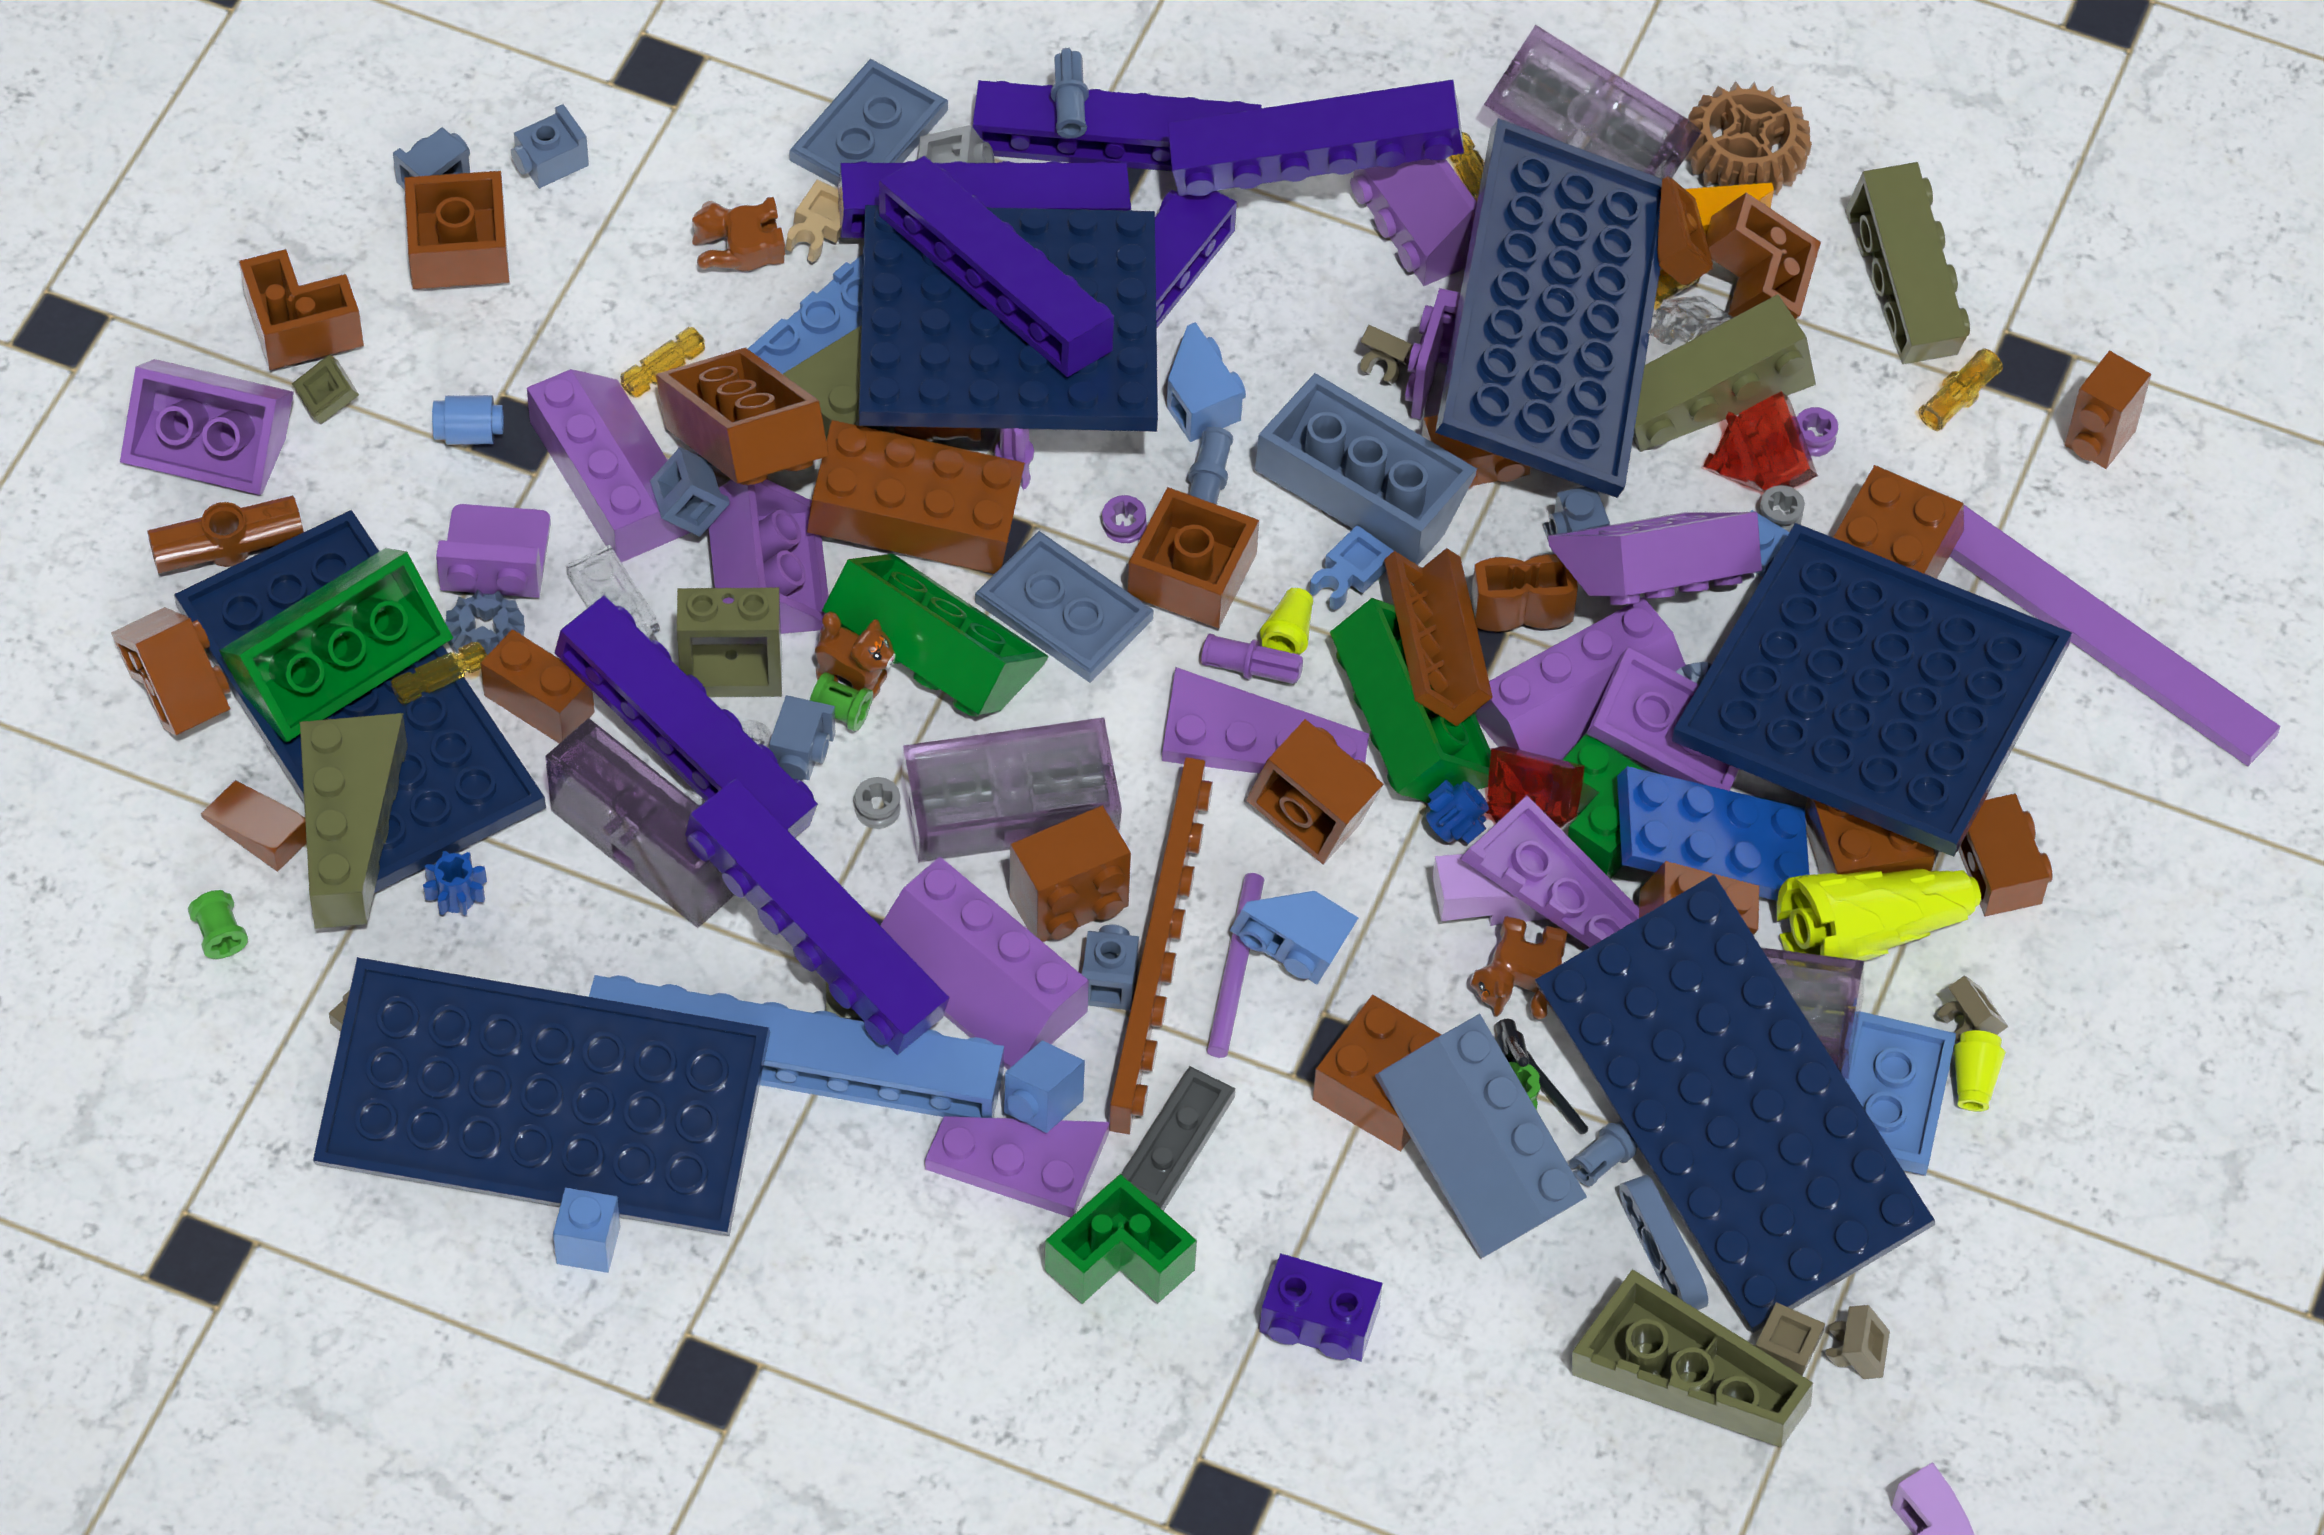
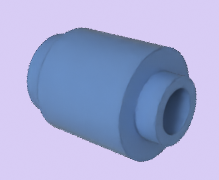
M493 395L445 396V400L433 401L434 440H445L446 445L494 444V434H503L504 432L503 405H494Z

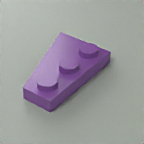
M944 1116L925 1158V1170L1071 1218L1077 1211L1109 1135L1110 1122L1061 1120L1048 1133H1045L1018 1119Z

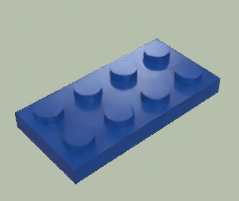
M1628 766L1617 775L1622 865L1656 872L1665 861L1758 885L1759 897L1776 901L1782 884L1788 878L1810 875L1804 808Z

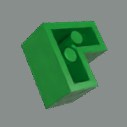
M1586 733L1559 763L1553 798L1578 814V817L1569 826L1568 837L1611 879L1623 866L1617 775L1627 766L1641 770L1645 769Z
M1119 1174L1045 1240V1271L1082 1304L1119 1271L1125 1274L1154 1301L1159 1303L1195 1271L1197 1240L1123 1175Z

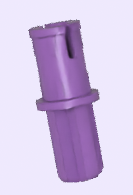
M1000 428V441L996 445L995 456L1025 463L1021 479V487L1024 490L1030 484L1029 464L1034 457L1033 444L1029 441V429Z
M1209 633L1203 646L1202 665H1211L1242 672L1246 679H1251L1253 675L1294 684L1297 683L1302 674L1303 657L1298 654L1260 646L1259 640L1253 639L1251 643H1245Z

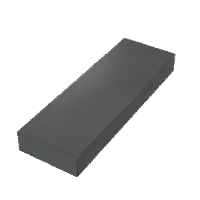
M1189 1066L1121 1175L1164 1211L1234 1100L1236 1088Z

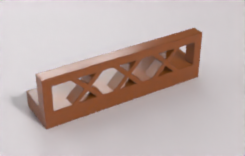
M1446 548L1424 567H1420L1394 551L1384 561L1415 701L1458 726L1493 698L1461 557Z

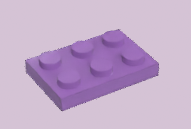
M1627 647L1620 656L1587 731V735L1663 775L1730 791L1739 770L1736 767L1672 742L1674 727L1695 694L1699 684Z

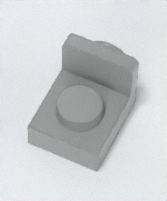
M972 125L920 136L918 159L925 155L933 163H951L955 161L995 163L994 153L990 144L980 138Z

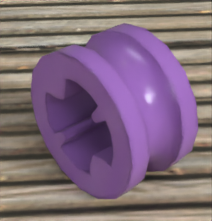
M1811 407L1800 412L1795 420V428L1792 434L1796 449L1808 456L1820 457L1828 454L1836 443V435L1838 433L1836 417L1830 411L1820 407ZM1815 427L1816 431L1823 434V436H1815L1814 432L1808 430V428Z
M1121 495L1110 499L1105 504L1102 511L1103 529L1110 539L1119 543H1132L1142 537L1147 528L1146 508L1140 500L1129 495ZM1125 513V518H1128L1129 514L1133 515V524L1124 526V521H1122L1120 526L1116 525V515Z

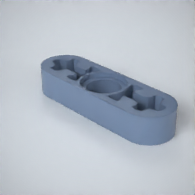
M1643 1175L1621 1183L1619 1191L1624 1211L1663 1288L1697 1310L1707 1307L1708 1293L1702 1275L1653 1180L1648 1175Z

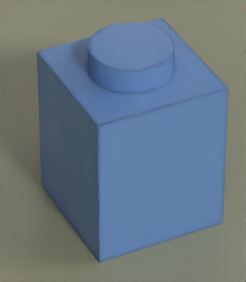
M1042 1040L1005 1072L1004 1113L1048 1133L1083 1101L1085 1060Z
M565 1187L553 1232L557 1264L609 1273L620 1230L617 1196Z

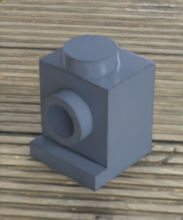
M564 104L555 107V114L514 132L515 147L511 149L513 162L522 175L529 174L539 189L589 166L587 136Z
M441 127L428 138H422L417 141L407 153L401 148L393 152L396 183L405 189L404 177L470 173V150L466 142L458 134H450Z
M681 447L676 450L650 480L661 519L699 537L730 504L728 496L720 493L711 463Z
M1584 486L1557 492L1555 512L1549 514V522L1544 523L1543 529L1548 540L1550 535L1610 525V521L1598 491Z
M785 696L769 743V749L777 758L778 765L791 778L810 780L815 762H824L829 741L833 742L836 734L835 706L793 696Z
M1105 925L1099 929V932L1088 931L1081 974L1089 980L1088 1006L1131 1010L1138 963L1139 936L1130 935L1129 931L1122 926Z

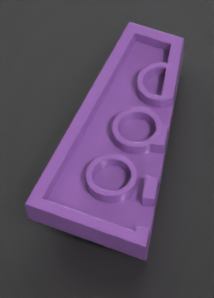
M1176 667L1163 744L1162 761L1184 764L1185 758L1188 757L1206 760L1205 767L1260 774L1267 759L1306 719L1315 727L1328 731L1336 740L1337 745L1353 759L1366 762L1369 734Z
M1527 795L1460 858L1588 947L1595 945L1639 919V907Z

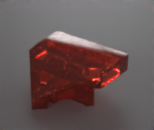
M1783 391L1742 411L1738 416L1728 412L1725 418L1728 426L1715 454H1708L1703 465L1709 472L1763 493L1769 488L1779 485L1794 488L1818 476L1790 398Z
M1506 746L1491 748L1487 796L1489 799L1487 802L1489 810L1486 813L1491 814L1497 823L1527 795L1559 828H1562L1577 816L1585 766Z

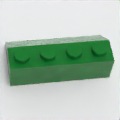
M385 548L225 646L219 652L243 695L284 742H288L301 734L300 722L327 718L453 639V636L408 552Z
M894 554L848 559L822 609L825 613H836L840 619L841 627L859 636L873 620L877 619L880 622L882 631L888 636L895 652L893 663H901L914 672L913 678L921 685L933 690L940 689L954 698L952 704L960 711L971 716L1001 711L1045 665L1049 657Z
M1371 598L1330 631L1337 648L1336 658L1341 667L1347 672L1354 689V701L1366 717L1371 729L1370 739L1382 755L1388 770L1387 779L1389 784L1398 794L1429 803L1431 799L1428 795L1445 780L1450 782L1453 787L1466 781L1477 790L1496 785L1503 780L1475 713L1456 726L1415 701L1394 605Z

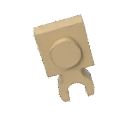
M818 179L815 181L795 211L793 222L795 225L788 231L786 250L791 252L798 242H807L811 244L808 260L814 262L821 256L824 238L834 243L837 242L841 236L837 188Z

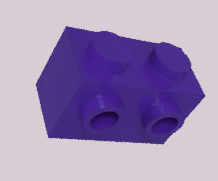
M1280 1253L1261 1308L1259 1332L1268 1334L1273 1340L1282 1344L1294 1345L1299 1343L1319 1349L1324 1355L1333 1359L1345 1360L1350 1358L1362 1362L1380 1308L1383 1283Z

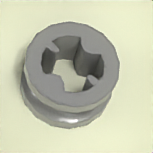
M1784 485L1773 486L1762 495L1759 514L1790 532L1795 523L1801 525L1805 502L1803 496L1796 489ZM1779 505L1783 511L1790 510V514L1784 515L1781 510L1773 511V507Z
M873 777L863 781L857 787L855 792V812L858 820L863 825L869 828L881 829L895 823L900 815L901 805L899 788L894 782L887 778ZM882 797L884 808L874 809L872 798Z

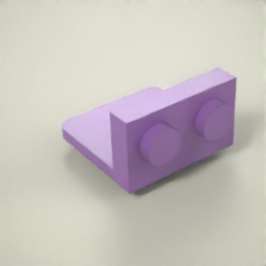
M1439 288L1434 307L1425 305L1419 334L1423 335L1420 344H1413L1408 363V372H1411L1406 388L1405 400L1413 402L1411 418L1421 420L1438 363L1448 365L1460 292Z
M470 504L456 505L451 512L447 541L439 540L436 560L440 590L475 593L478 589L483 594H494L499 590L501 595L540 598L551 526L549 513L536 509Z

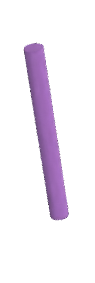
M1256 873L1245 875L1236 919L1246 902L1261 900L1265 881L1261 875ZM1233 932L1207 1049L1208 1054L1217 1058H1224L1228 1055L1250 948Z

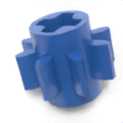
M1445 780L1428 795L1431 799L1428 803L1431 810L1426 813V819L1434 832L1444 841L1451 843L1454 839L1458 840L1462 837L1469 844L1486 830L1483 823L1487 819L1484 814L1489 810V806L1483 795L1469 782L1464 781L1460 785L1456 784L1453 787L1450 782Z
M443 851L442 857L438 859L435 865H425L426 880L428 882L423 884L425 900L430 901L438 899L439 914L443 915L448 911L451 913H462L465 916L475 901H485L484 887L482 886L487 882L485 867L476 866L472 868L470 852L461 855L457 853L449 854L447 851Z

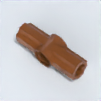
M293 495L242 508L234 503L219 502L207 508L201 518L147 530L158 574L209 561L224 567L234 566L243 562L248 557L250 551L278 545L304 532L298 506Z

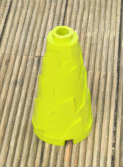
M1913 869L1889 873L1862 871L1847 874L1826 873L1792 877L1782 884L1777 899V921L1789 918L1791 932L1779 935L1785 953L1796 972L1805 979L1813 978L1812 980L1827 977L1844 967L1888 954V949L1930 936V931L1968 920V916L1980 904L1981 892L1976 879L1971 876L1969 877L1964 870L1928 871L1925 869Z

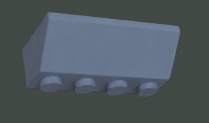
M1316 373L1309 378L1259 433L1255 464L1257 472L1352 529L1357 525L1389 548L1417 565L1445 535L1477 471V468Z
M1481 1014L1440 1035L1375 1075L1481 1259L1587 1198Z

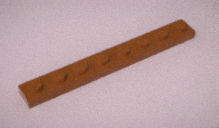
M1185 758L1110 1104V1131L1130 1135L1134 1115L1143 1117L1145 1112L1148 1086L1141 1085L1143 1071L1153 1072L1158 1041L1150 1040L1153 1026L1161 1028L1163 1026L1167 997L1160 996L1162 982L1171 984L1173 980L1177 953L1169 952L1172 939L1181 940L1186 910L1178 908L1180 897H1190L1195 867L1188 866L1190 853H1200L1204 824L1197 823L1199 810L1208 812L1212 796L1213 782L1204 780L1206 760Z

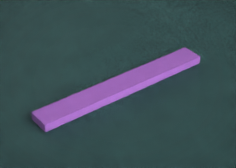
M1964 505V531L1949 557L2039 620L2072 632L2070 642L2246 766H2249L2278 736L2280 725Z

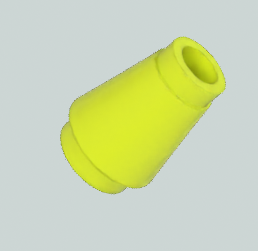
M1290 588L1286 591L1284 597L1261 627L1260 637L1263 647L1298 655L1307 649L1313 597L1309 592L1301 588Z
M1979 1030L1966 1031L1960 1035V1042L1954 1045L1958 1106L1964 1110L1981 1112L1989 1109V1102L2006 1054L2005 1050L2001 1047L2002 1039L1998 1035Z

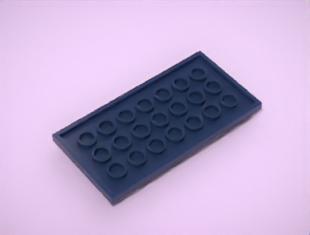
M1499 118L1496 120L1489 135L1435 433L1607 495L1619 497L1626 485L1660 273L1658 235L1661 178Z
M352 510L174 594L175 603L180 613L189 617L192 622L198 620L202 625L210 642V647L205 649L206 653L214 665L219 666L230 690L303 802L301 734L288 742H284L243 695L219 650L380 552ZM443 645L323 719L403 713L408 747L405 760L400 768L398 791L390 812L389 830L386 843H383L379 861L380 869L374 893L424 869L426 864L436 863L442 857L443 851H447L449 854L456 853L546 808L545 796Z
M1715 874L1535 979L1537 987L1752 1333L1765 1326L1776 1302L1794 1309L1935 1225V1219Z
M357 957L313 1162L320 1166L557 1207L561 1205L565 1187L618 1197L619 1217L730 1236L770 1030L769 1027Z

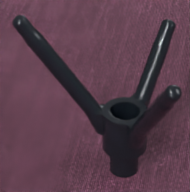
M1508 1018L1497 1022V1036L1495 1040L1508 1062L1518 1063L1521 1067H1526L1528 1064L1533 1066L1540 1075L1539 1083L1543 1091L1578 1132L1586 1134L1588 1126L1536 1064L1531 1054L1527 1051L1523 1034L1517 1031L1515 1021Z

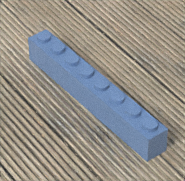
M594 975L589 997L769 1027L770 1037L760 1082L762 1086L940 1117L994 1118L1004 1074V1046L993 1044L989 1040L977 1037L969 1039L949 1037L929 1029L900 1054L896 1055L887 1044L882 1046L872 1039L863 1021L840 1018L832 1012L817 1011L811 1013L789 1009L787 1006L776 1002L759 1004L738 1000L734 996L724 993L707 995L690 992L672 984L655 986L638 983L626 976L617 975L609 978Z

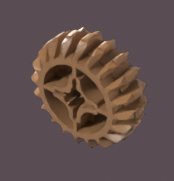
M1735 81L1729 92L1717 86L1712 96L1703 95L1698 102V106L1692 108L1688 115L1687 125L1684 128V153L1686 160L1691 161L1693 174H1703L1705 186L1715 183L1719 184V186L1773 183V194L1778 195L1783 185L1792 187L1797 175L1802 174L1806 168L1812 145L1809 121L1803 119L1802 107H1791L1790 95L1776 97L1773 86L1767 91L1758 90L1755 81L1749 89H1742ZM1723 128L1721 136L1716 138L1712 136L1716 131ZM1781 143L1782 147L1772 153V146Z

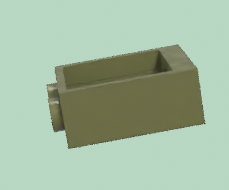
M779 587L677 588L679 668L686 675L690 674L696 677L703 684L708 697H782V638ZM728 597L734 600L729 604L723 602ZM767 637V644L693 645L692 638Z

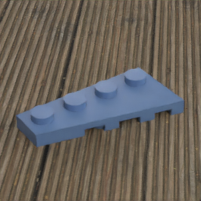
M864 247L863 254L851 264L848 262L844 263L833 273V280L818 293L812 291L800 302V309L787 320H779L748 349L783 374L861 326Z

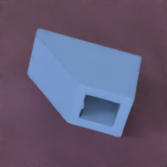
M1196 322L1187 325L1168 377L1167 409L1189 442H1193L1202 438V432L1206 431L1208 427L1225 428L1241 421L1242 400L1246 397L1245 387L1241 378L1236 372H1229L1222 362L1221 351L1216 341L1212 337L1206 338Z
M1309 891L1246 902L1230 931L1239 936L1241 941L1250 949L1265 952L1283 963L1284 967L1292 975L1301 979H1309L1313 983L1318 984L1358 920V917L1320 893Z

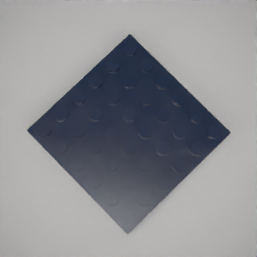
M865 205L859 426L1157 432L1155 211L986 207L1000 220L1009 223L1016 233L1033 248L1040 249L1052 264L1065 275L1072 276L1084 291L1097 302L1104 303L1114 315L1113 351L1066 377L879 216V205Z
M1795 523L1674 727L1672 742L1954 857L2068 649L2072 632Z

